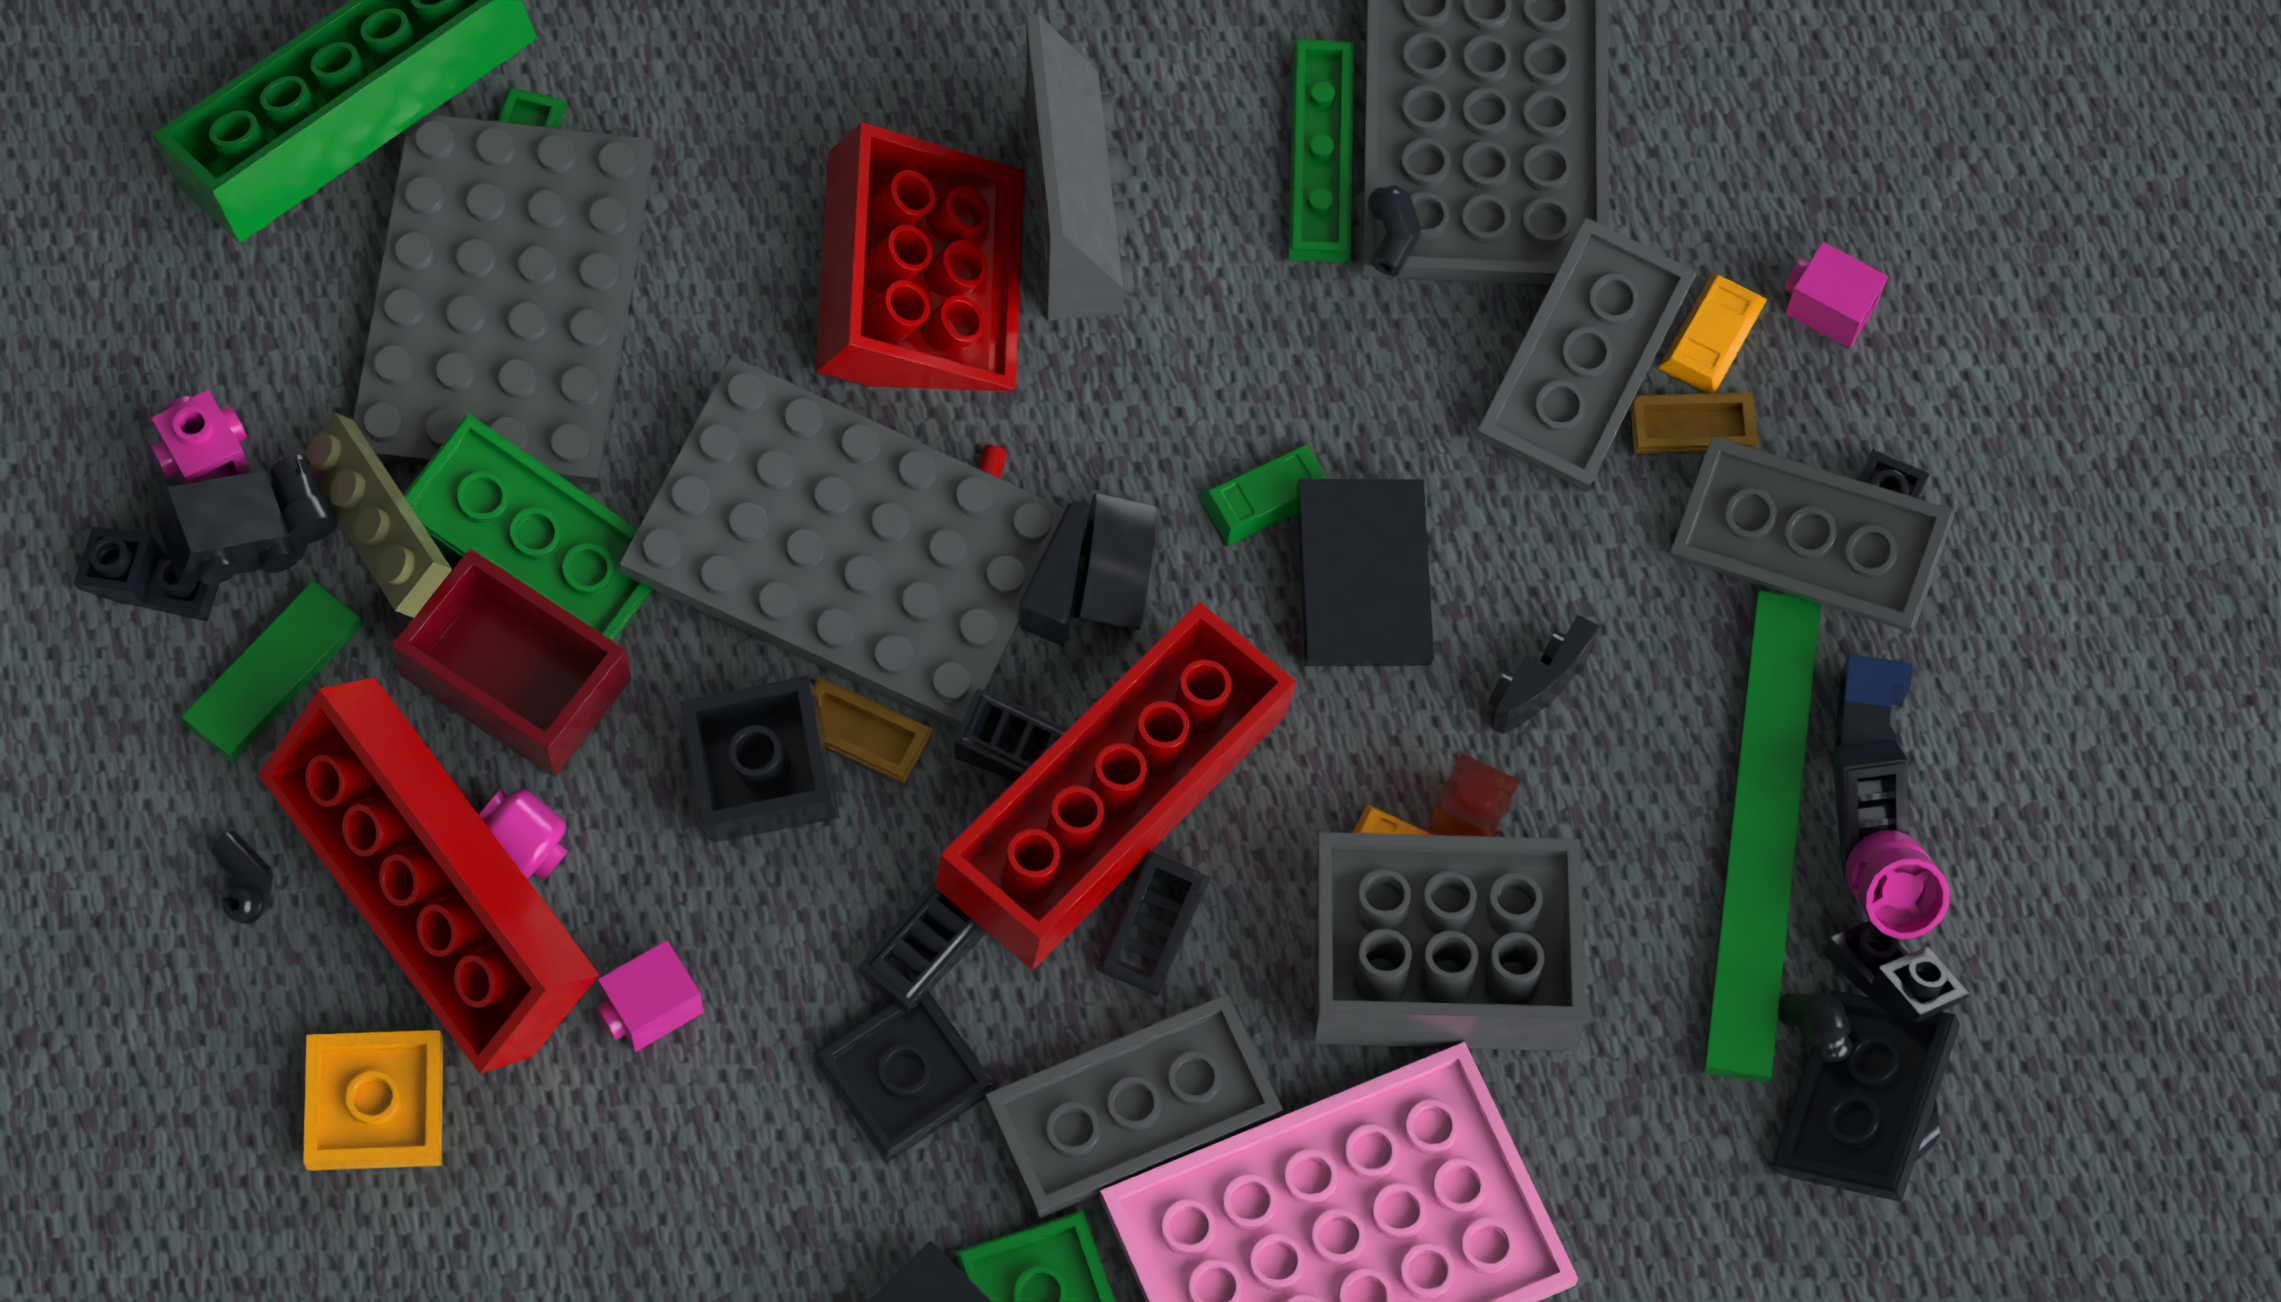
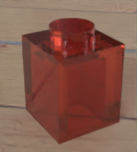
M1461 753L1434 807L1428 832L1433 835L1498 837L1513 807L1520 780Z

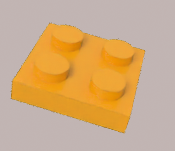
M440 1030L306 1035L303 1163L307 1171L442 1166L443 1036Z

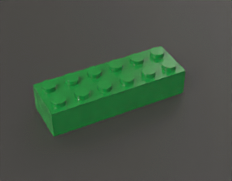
M350 0L154 132L152 136L178 186L240 244L254 233L265 228L270 222L303 199L316 193L319 188L351 166L364 160L370 153L444 102L463 92L469 85L492 69L511 59L517 52L538 38L522 0Z

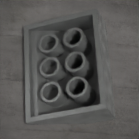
M1039 13L1026 14L1025 110L1048 320L1122 314L1123 293H1133V270L1131 256H1119L1118 239L1127 238V220L1124 201L1113 202L1111 185L1121 184L1118 147L1107 148L1105 131H1114L1115 129L1112 94L1101 95L1098 71Z
M1318 833L1314 964V1044L1450 1048L1465 1042L1468 1048L1577 1051L1586 1022L1580 839Z

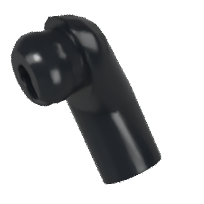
M1390 185L1387 188H1376L1368 199V210L1374 212V219L1383 221L1387 232L1371 259V263L1380 273L1396 277L1420 238L1421 227L1411 195L1397 185Z
M231 830L218 838L211 848V854L233 875L229 897L222 898L221 905L225 915L232 921L250 924L261 918L269 907L274 875L271 867L236 831Z

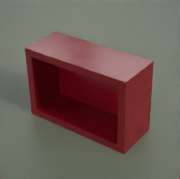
M471 548L391 645L401 677L554 778L632 680L627 652L624 648Z

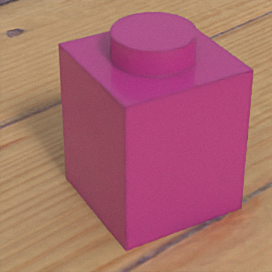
M1822 242L1811 262L1801 257L1788 277L1784 290L1791 293L1792 296L1785 314L1838 343L1851 348L1878 304L1888 276Z
M667 940L598 979L604 1002L595 1006L602 1023L614 1041L625 1035L635 1052L704 1013L699 990Z

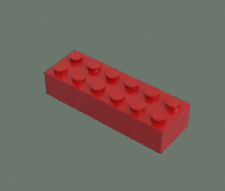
M1199 601L940 854L935 888L1033 971L1149 854V851H1152L1286 716L1297 681Z
M375 677L320 688L257 775L476 1071L481 1074L528 1059L537 1053L599 976V973Z

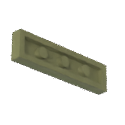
M335 412L321 431L312 438L302 455L306 456L310 461V468L320 495L330 500L338 523L394 610L414 618L451 572L452 568L354 420Z

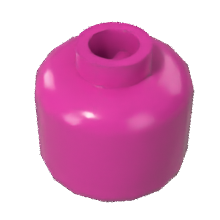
M500 789L479 814L480 818L527 880L534 874L544 882L568 852L558 844L565 834V821L528 790L517 789L507 795Z

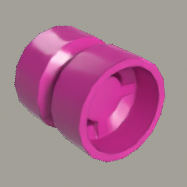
M1880 830L1865 836L1853 847L1846 861L1845 879L1850 893L1862 907L1867 917L1883 934L1896 939H1914L1929 933L1942 921L1949 907V887L1942 872L1932 862L1925 850L1910 835L1897 830Z

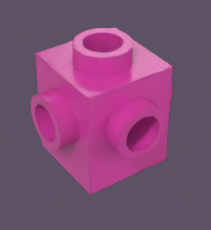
M209 389L196 396L177 398L170 402L161 413L151 417L159 441L151 444L150 448L167 479L178 474L182 483L188 484L251 473L243 449L239 444L248 439L245 430L230 405L221 410L219 409Z

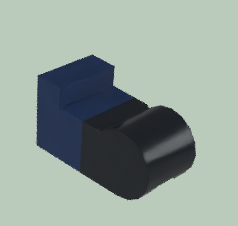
M1848 655L1840 673L1834 747L1892 739L1897 742L1896 734L1890 725L1891 705L1902 706L1911 687L1913 663Z

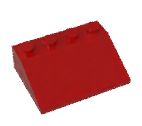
M860 122L828 152L815 372L868 387L1013 392L1016 389L1024 170Z

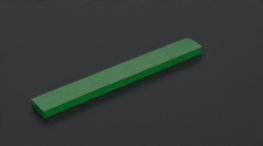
M1759 590L1755 598L1703 1074L1769 1083L1772 1076L1821 604L1792 595Z

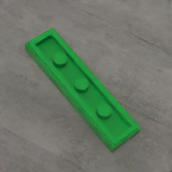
M1294 39L1288 260L1350 262L1354 42Z

